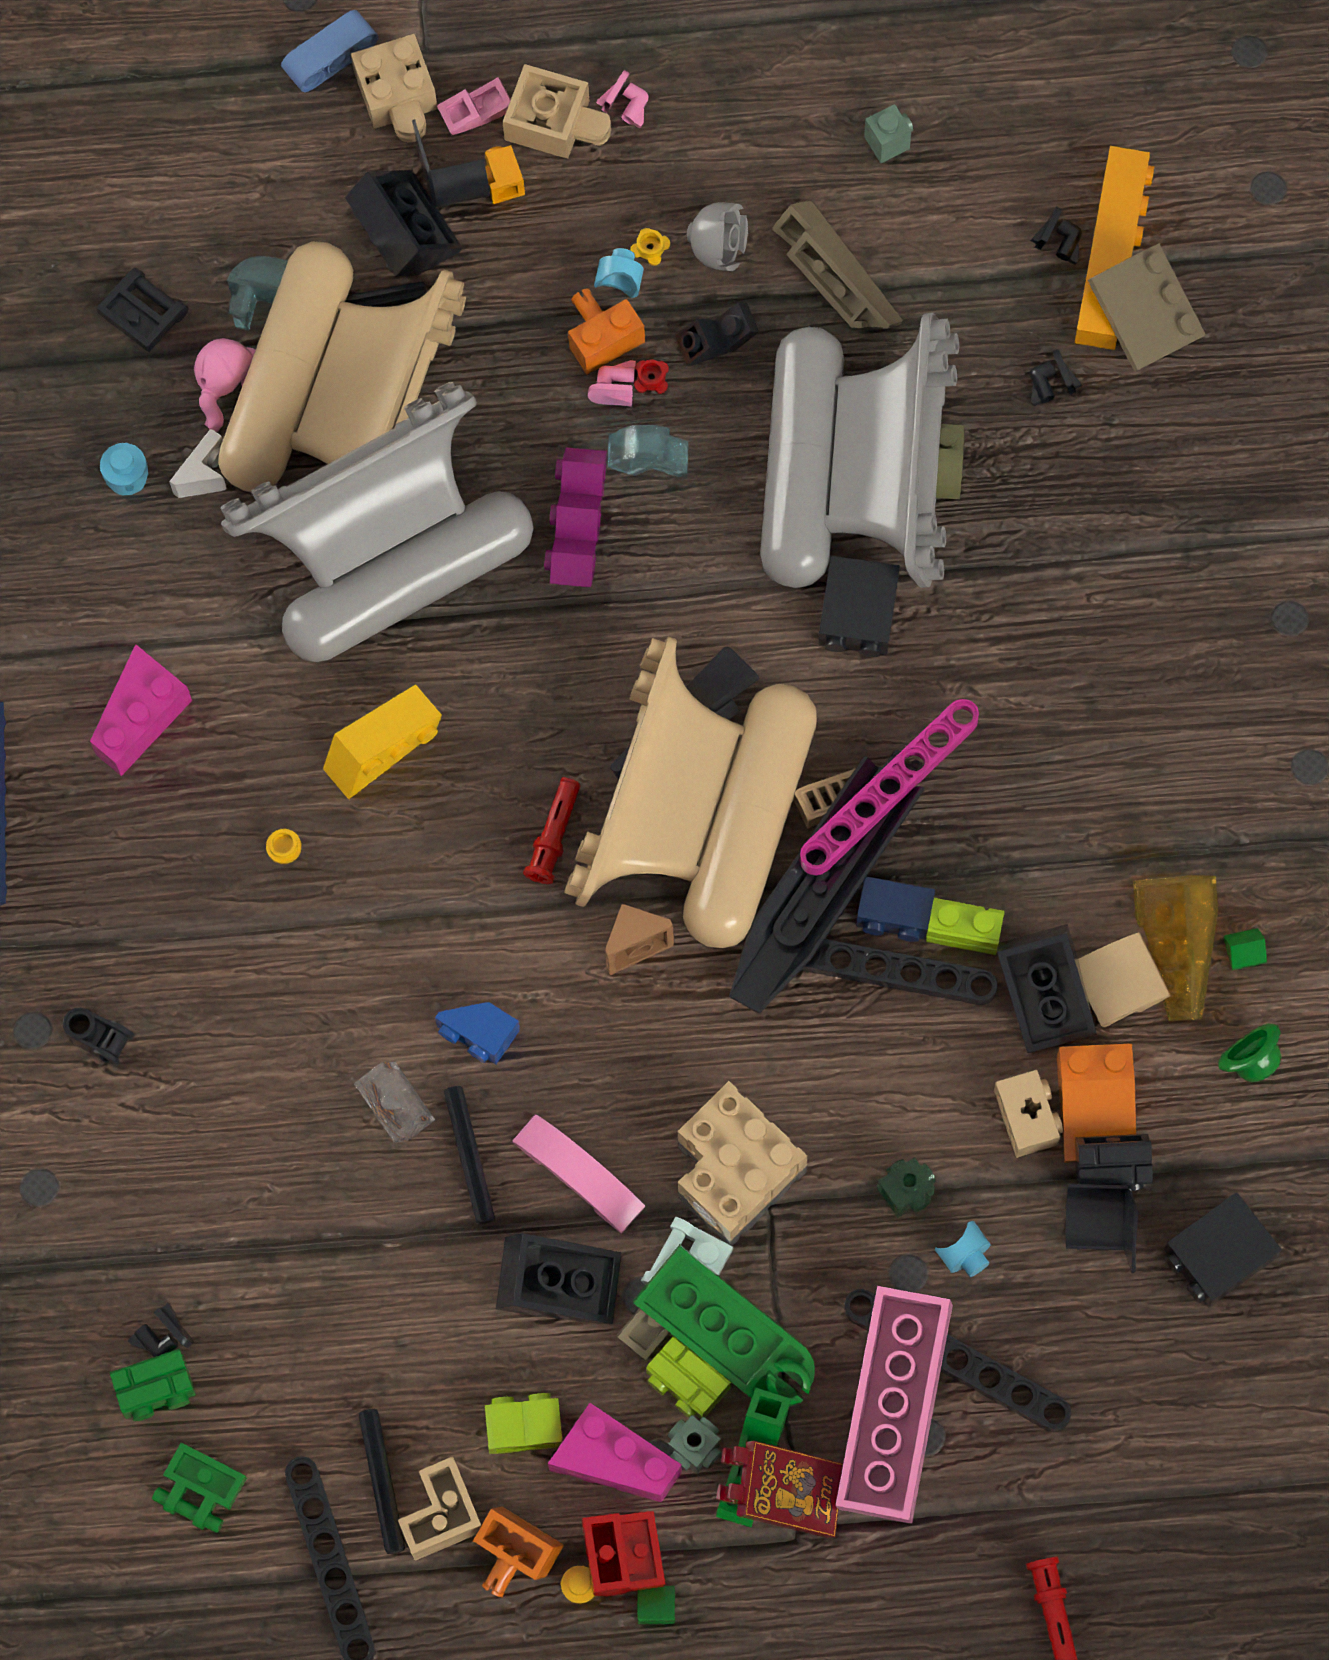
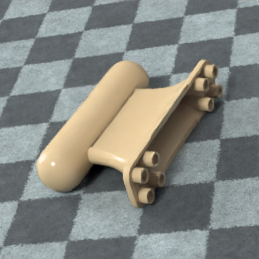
M314 241L297 247L286 265L219 450L218 465L222 475L232 485L243 491L251 492L252 489L265 482H270L272 486H275L284 474L292 449L306 453L329 464L392 430L396 424L409 418L404 407L417 400L430 361L434 359L439 343L448 346L452 344L455 335V326L451 325L453 314L461 316L466 302V296L462 295L464 282L455 280L452 271L443 270L432 288L425 295L411 303L392 307L357 305L345 302L353 281L354 270L350 260L341 249L328 242Z
M670 636L667 637L665 642L652 638L640 665V668L644 670H641L638 680L635 681L629 700L641 704L636 719L638 723L601 834L598 836L590 832L586 833L584 841L582 840L575 861L587 864L588 866L585 868L576 864L573 873L570 874L564 893L577 897L575 905L585 907L591 896L601 886L622 876L649 873L684 879L691 882L683 910L684 924L691 936L706 947L726 948L735 946L746 938L755 918L816 729V707L808 694L797 687L776 684L765 687L755 694L750 702L743 726L732 722L704 706L685 687L676 665L677 640Z

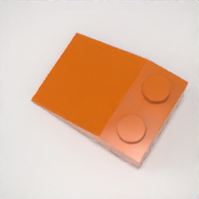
M1132 1044L1059 1047L1057 1071L1061 1123L1063 1126L1064 1163L1076 1162L1075 1137L1136 1134Z

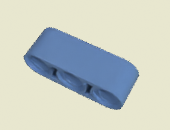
M357 10L349 11L287 54L281 63V67L302 92H309L352 63L351 53L373 47L378 40V34Z

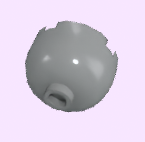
M726 202L712 203L701 209L694 221L689 224L687 240L691 243L694 255L703 265L724 271H734L738 268L740 262H734L737 251L739 250L744 254L748 236L746 215H740L739 212L740 209H744L742 205Z

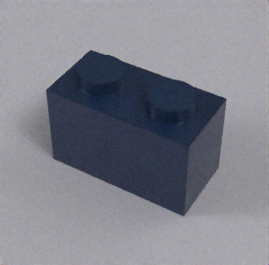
M866 877L863 884L856 927L863 928L862 930L865 933L871 935H883L884 932L897 934L898 938L904 941L917 942L919 939L926 940L935 889Z

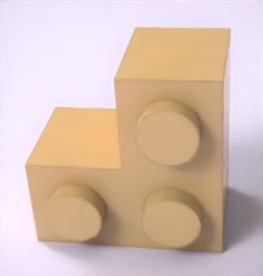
M453 1457L419 1470L432 1506L398 1520L415 1561L475 1536L481 1527Z

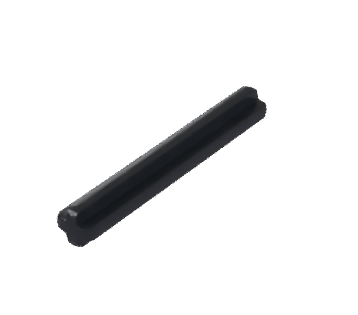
M419 281L347 296L345 302L371 307H389L410 303L427 293L426 285L424 282Z
M461 1086L449 1087L444 1090V1095L475 1220L478 1225L493 1222L495 1216L464 1091Z
M368 1409L359 1412L361 1431L384 1548L387 1554H396L405 1550L402 1529L398 1522L399 1514L379 1413L377 1409Z

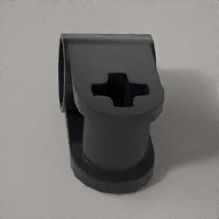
M81 1007L68 1011L63 1019L64 1031L73 1045L115 1067L120 1063L118 1057L127 1041L132 1040L135 1036L132 1031L121 1024L107 1020ZM84 1020L90 1023L89 1029L83 1034H75L71 1031L72 1026L78 1021Z

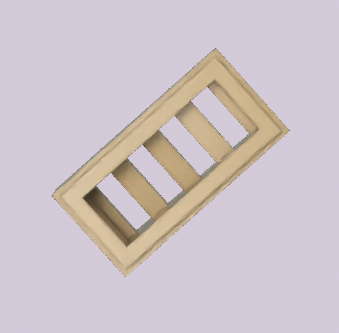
M855 769L806 785L795 791L793 800L807 829L819 824L830 807L826 806L821 793L827 792L833 803L837 797L833 788L839 786L840 790H842ZM814 797L820 809L814 811L809 799Z

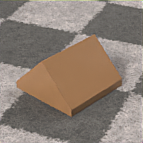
M622 904L605 948L606 966L609 975H613L674 946L673 924L671 920Z

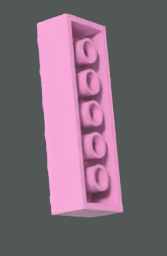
M877 1286L835 1505L839 1510L912 1524L953 1307L950 1299Z

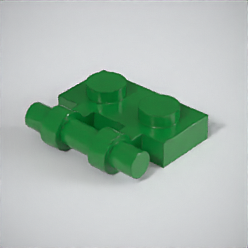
M180 1443L163 1474L165 1478L173 1481L175 1484L171 1492L158 1487L153 1494L152 1500L163 1505L164 1511L172 1515L178 1513L192 1520L193 1526L201 1530L207 1528L218 1533L224 1520L212 1514L216 1504L230 1511L247 1477L213 1458ZM187 1489L204 1497L200 1507L183 1499Z

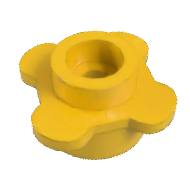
M644 228L637 237V243L631 246V251L634 252L635 258H644L648 260L650 265L655 266L660 264L661 255L664 250L670 247V240L656 230ZM651 244L654 247L652 249H648L647 246Z

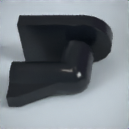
M1057 206L1054 208L1048 221L1030 240L1036 244L1034 248L1041 250L1047 243L1061 215V208ZM1063 219L1056 229L1057 233L1064 236L1056 256L1063 261H1069L1076 265L1079 260L1078 242L1082 236V230L1079 226Z
M1056 349L1052 353L1071 395L1082 384L1064 363L1059 349ZM1050 361L1040 364L1030 371V378L1033 383L1031 397L1033 406L1050 402L1055 398L1047 379L1057 374Z
M169 1302L164 1307L158 1308L154 1313L173 1336L168 1333L160 1340L151 1328L144 1324L128 1339L131 1345L149 1351L153 1357L174 1351L178 1347L175 1338L186 1348H189L194 1343L191 1336L181 1326Z

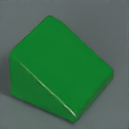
M675 1586L638 1590V1624H675Z

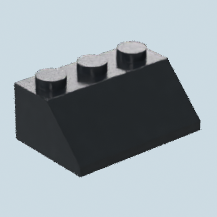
M413 170L367 171L345 197L352 208L354 216L361 222L369 235L370 241L377 247L386 261L388 269L395 277L420 275L458 254L463 249Z

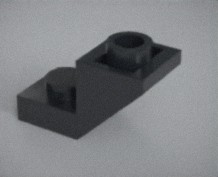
M737 302L716 320L697 318L675 337L687 366H693L737 350L759 333V330L748 304Z

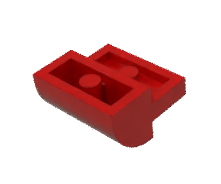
M654 1511L625 1515L615 1513L582 1518L593 1595L615 1596L626 1594L629 1591L664 1587L665 1578Z

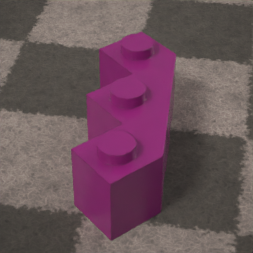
M566 447L563 459H557L555 480H561V493L558 504L551 505L550 525H556L555 540L552 550H546L544 570L550 571V584L581 587L592 586L596 566V546L599 540L601 523V502L605 488L607 451Z

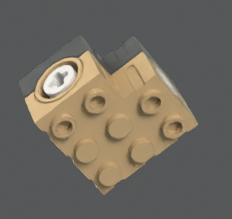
M730 1081L678 1130V1148L687 1157L689 1156L695 1161V1168L678 1181L679 1199L723 1242L731 1246L807 1171V1155L799 1147L796 1148L790 1142V1139L773 1122L770 1123L747 1097L744 1098Z

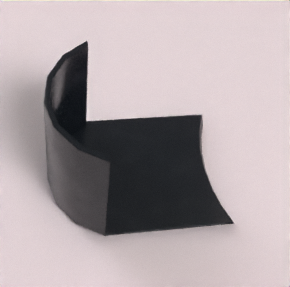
M412 120L416 149L432 202L436 207L490 196L484 159L430 170L416 120Z
M1069 1184L1066 1200V1249L1124 1250L1131 1273L1133 1274L1136 1271V1240L1139 1211L1131 1189L1127 1185Z

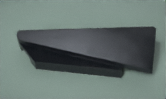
M724 647L686 688L704 706L729 720L740 712L732 698L760 678L732 648ZM630 745L610 766L618 780Z

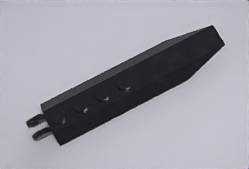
M893 751L882 768H878L868 757L864 756L809 839L901 751ZM915 759L908 766V769L917 771L922 769L923 764ZM886 779L881 782L880 789L886 794H895L900 789L897 781ZM915 786L827 872L821 875H811L805 872L800 864V852L798 853L752 922L729 994L731 999L760 1014L812 959L925 790L924 787ZM867 802L860 803L855 808L856 813L863 818L871 817L876 812L874 806ZM836 826L830 832L836 841H846L851 836V832L845 826ZM814 849L807 853L806 859L812 865H820L826 860V855L821 850Z

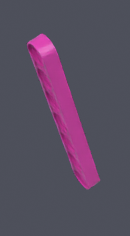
M959 699L951 703L803 845L800 852V864L803 870L811 875H821L827 872L974 731L978 723V707L967 699ZM961 709L967 710L972 714L973 719L968 724H959L953 719L954 712ZM937 732L943 733L947 736L949 742L944 747H934L929 742L928 738L930 735ZM909 756H918L924 761V766L920 770L912 771L905 766L904 761ZM886 779H893L898 782L900 789L895 794H886L880 789L881 782ZM867 802L874 806L876 812L871 817L863 818L856 813L855 808L858 804ZM836 826H845L851 832V836L846 841H836L830 832ZM814 849L821 850L826 855V860L820 865H812L806 859L807 853Z

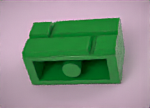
M180 1349L110 1372L121 1412L126 1419L132 1417L133 1421L148 1419L154 1416V1409L166 1405L170 1410L183 1407L190 1403V1397L196 1396L185 1357Z

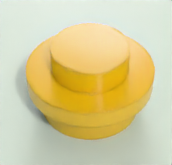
M276 830L267 839L266 851L268 856L276 863H291L301 853L302 844L300 838L292 830Z
M574 1566L564 1573L561 1580V1589L569 1601L583 1604L595 1596L592 1591L588 1567Z

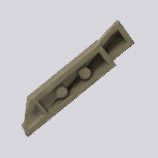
M811 201L791 204L772 227L775 233L792 246L786 255L851 328L883 327V329L899 326L903 321L815 204Z

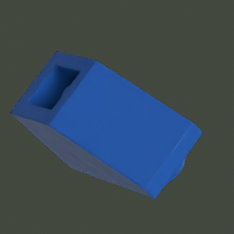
M490 1002L441 1011L435 1017L436 1025L439 1028L438 1033L444 1039L453 1044L460 1041L469 1047L468 1053L483 1063L489 1060L497 1065L520 1031L517 1019Z

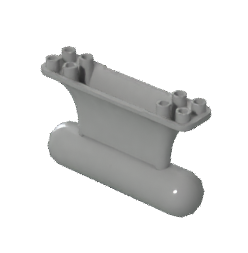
M925 313L921 318L917 339L904 356L881 369L853 376L843 377L845 360L842 345L834 335L826 330L808 326L793 330L781 340L776 353L760 549L763 570L770 579L783 586L800 588L816 582L825 574L829 563L831 533L860 534L873 537L891 545L904 556L908 574L917 586L921 588L930 587L932 580L943 579V560L935 559L934 553L935 547H945L946 545L945 527L937 526L935 515L941 414L945 401V386H956L957 384L956 366L948 365V354H958L959 337L957 333H950L948 319H938L934 313Z
M448 382L438 387L434 392L439 401L433 405L430 402L425 403L423 398L412 401L404 407L409 418L396 424L395 428L295 483L278 489L276 486H272L270 482H265L252 489L251 492L256 500L252 504L247 506L237 498L221 506L220 509L225 516L221 525L226 533L236 537L246 533L257 532L275 538L294 552L317 582L319 587L295 599L287 607L283 616L282 632L285 642L291 651L301 659L318 663L339 655L518 556L530 544L533 522L528 508L521 499L511 493L497 491L486 494L465 506L459 494L451 460L452 437L460 419L477 404L474 395L463 391L461 385L455 386L453 382Z

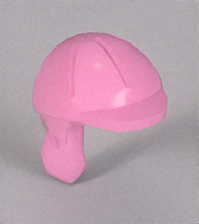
M220 338L209 342L197 355L194 365L195 377L202 389L199 405L207 418L205 426L215 432H218L224 423L223 413L217 404V400L219 397L233 392L240 382L243 386L256 351L254 348L245 347L235 340Z

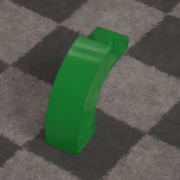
M755 1388L738 1446L745 1448L746 1442L757 1441L778 1447L791 1399ZM732 1465L725 1486H729L730 1483L741 1484L742 1467ZM720 1501L716 1517L752 1527L754 1520L736 1516L737 1504Z

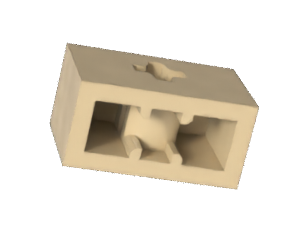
M1034 1070L997 1081L994 1093L1016 1158L1057 1146L1060 1139L1059 1134L1063 1133V1126L1059 1114L1051 1112L1048 1100L1052 1099V1095L1046 1078L1040 1080L1038 1071ZM1029 1106L1032 1112L1037 1111L1035 1119H1031L1029 1114H1023L1025 1107Z

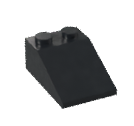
M1068 924L1003 941L998 944L997 953L1027 1053L1097 1035Z
M525 1233L505 1237L496 1309L530 1316L612 1325L622 1252Z

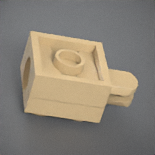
M415 34L351 53L354 74L374 129L393 124L400 140L416 142L412 120L415 119L420 137L422 138L426 133L427 127L424 113L437 110L438 108L435 89Z
M524 64L503 119L504 140L568 159L575 139L598 146L606 143L611 135V121L607 113L588 108V82Z

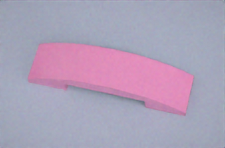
M535 1115L512 1140V1143L537 1164H542L590 1204L599 1216L621 1234L645 1208V1205L605 1167L538 1115Z

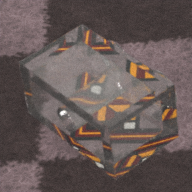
M381 1062L354 1083L393 1142L409 1141L435 1121L396 1062Z

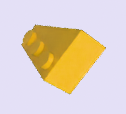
M415 684L335 733L323 770L343 794L350 799L417 746L432 740L438 733L437 727L442 714Z

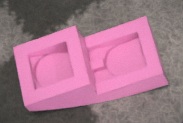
M497 77L471 93H468L466 89L438 104L437 108L450 133L455 135L504 116L511 99L503 83Z

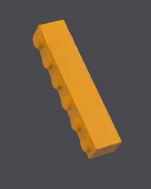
M1110 146L1077 326L1076 344L1115 350L1117 337L1088 280L1132 257L1133 247L1141 246L1144 227L1137 226L1139 216L1146 217L1149 196L1143 195L1144 185L1151 186L1155 167L1148 165L1150 152Z

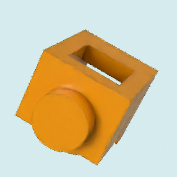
M496 146L488 149L484 154L487 161L485 169L492 203L497 204L525 195L524 180L512 146Z

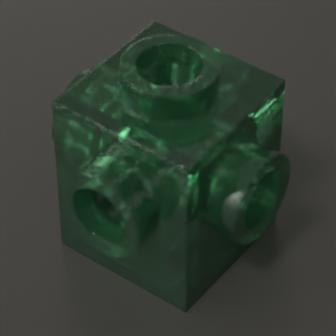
M915 1157L908 1162L904 1159L895 1162L886 1170L888 1175L878 1180L877 1189L897 1218L911 1209L914 1213H917L932 1202L930 1197L934 1195L935 1186L933 1183L936 1182V1178L930 1168L925 1163L920 1165Z

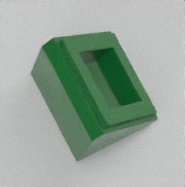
M1258 928L1223 936L1232 970L1267 963L1265 938Z

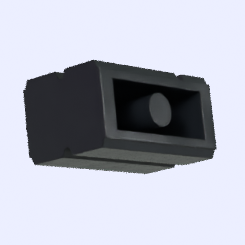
M1148 1134L1075 1137L1076 1178L1078 1184L1127 1185L1131 1191L1143 1189L1144 1184H1152V1144Z

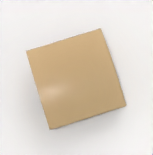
M1139 932L1117 940L1078 959L1088 1000L1102 1027H1107L1135 1011L1142 1012L1171 996Z

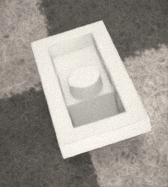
M210 429L169 481L173 494L178 498L219 492L227 489L224 478L211 469V467L215 468L218 466L219 450L223 441L222 436L214 430Z

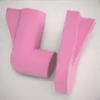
M626 70L622 72L617 82L597 100L596 103L603 106L602 111L606 113L609 111L630 74ZM630 83L622 95L631 101L621 118L626 123L641 128L644 123V107L648 102L649 96L645 90Z
M630 360L615 366L600 367L597 375V384L591 385L588 389V399L597 404L631 407L632 385L612 384V381L634 383L636 361Z

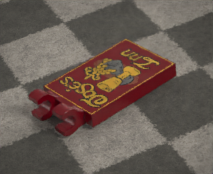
M757 1441L746 1442L745 1448L734 1446V1449L723 1448L721 1463L742 1467V1477L740 1485L730 1483L729 1486L718 1485L716 1500L737 1504L736 1516L825 1538L835 1537L839 1510L835 1505L843 1463Z

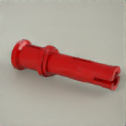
M561 778L543 832L533 842L532 847L535 850L529 866H526L523 871L524 876L532 881L542 884H552L555 876L552 873L558 857L563 855L564 849L561 842L581 788L580 783L574 779Z
M1050 1557L1027 1563V1570L1032 1572L1036 1588L1034 1600L1037 1601L1038 1605H1042L1055 1660H1078L1063 1601L1066 1598L1067 1590L1061 1585L1057 1564L1060 1563L1059 1557ZM1044 1571L1046 1572V1576H1047V1580H1048L1049 1587H1048V1585H1047V1581H1046V1577H1045ZM1057 1624L1059 1625V1628H1060V1632H1061L1063 1644L1061 1643V1639H1060V1635H1059V1631H1058Z

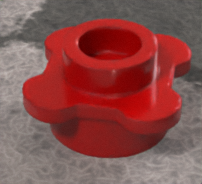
M642 360L636 364L635 370L638 373L637 380L634 382L636 391L644 393L646 390H651L662 394L668 389V384L665 381L666 374L669 372L667 363L656 360ZM649 375H654L655 378H654V379H649L648 376H649Z

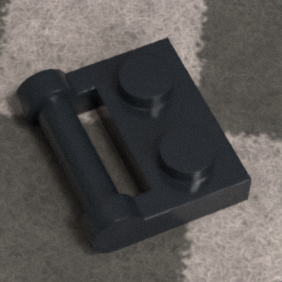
M136 267L119 282L96 309L98 314L146 351L150 352L165 334L186 316L189 307L180 300L176 302L145 278V273ZM138 289L167 312L160 316L130 292Z

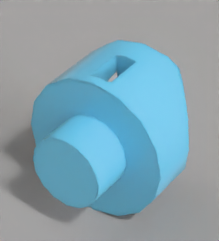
M616 248L613 250L612 256H605L599 260L594 287H613L623 291L630 298H635L639 294L644 268L641 264L634 261V252L628 249Z
M118 443L109 447L103 453L100 460V471L106 484L115 493L122 496L133 495L141 491L146 484L148 464L143 452L138 447L129 443Z
M970 1221L967 1223L963 1236L955 1244L947 1248L936 1247L935 1251L951 1273L964 1269L969 1277H973L989 1265V1261L983 1253L991 1244L974 1221Z

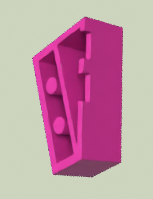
M136 644L90 740L96 756L120 776L132 766L192 701L188 687Z
M591 1403L588 1404L548 1462L549 1471L577 1477L583 1479V1481L609 1486L622 1492L658 1502L664 1500L682 1473V1464Z

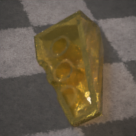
M1186 875L1133 881L1135 917L1139 928H1144L1149 943L1147 948L1171 995L1163 1000L1169 1021L1202 1019L1218 915L1216 876Z

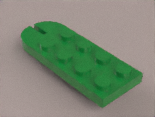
M679 1244L633 1300L637 1307L750 1398H752L755 1388L790 1398L789 1407L804 1401L801 1393L778 1376V1373L783 1371L800 1384L802 1390L809 1395L815 1376V1366L807 1347L682 1245Z

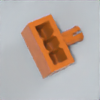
M588 288L582 290L583 297L577 292L571 299V302L576 306L585 322L568 331L569 348L586 375L645 343L644 324L627 299L602 311Z
M503 1506L492 1508L489 1511L473 1542L498 1558L486 1581L482 1584L485 1590L489 1591V1589H492L491 1593L498 1597H503L517 1569L534 1580L545 1578L564 1547V1544Z

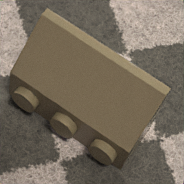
M1159 243L1088 280L1134 372L1206 335Z

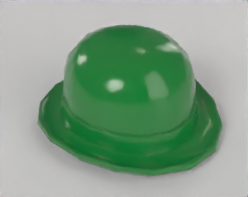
M1268 1023L1259 1026L1239 1039L1221 1055L1218 1060L1219 1069L1225 1072H1236L1240 1078L1249 1082H1258L1271 1076L1279 1067L1282 1058L1279 1046L1277 1045L1281 1033L1279 1026Z

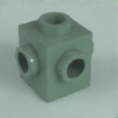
M692 1415L686 1422L680 1419L668 1434V1437L671 1439L668 1443L669 1452L672 1453L670 1457L682 1464L684 1471L690 1468L698 1474L703 1467L709 1469L721 1454L719 1450L721 1439L717 1436L719 1433L718 1428L704 1417L700 1421ZM691 1435H696L702 1440L699 1446L691 1447L687 1443Z

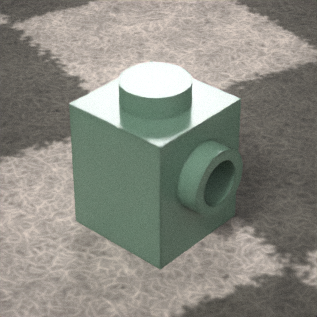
M895 104L865 119L864 138L880 163L910 149L913 125L907 114H901Z

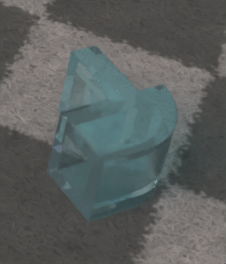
M255 256L240 262L231 271L227 279L230 294L232 295L229 303V314L233 316L236 328L249 330L257 300L273 303L288 260Z
M656 425L626 427L609 435L607 467L633 476L652 468L680 477L687 474L688 441L669 435L670 428Z

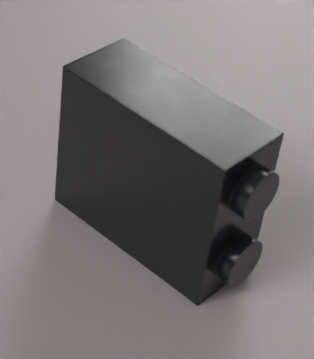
M831 556L818 646H825V649L832 652H844L845 649L859 651L860 654L867 657H878L880 654L887 655L900 565Z
M1236 1192L1168 1241L1164 1248L1166 1252L1164 1258L1176 1274L1181 1272L1189 1282L1187 1289L1198 1303L1203 1301L1210 1308L1277 1259L1282 1249Z

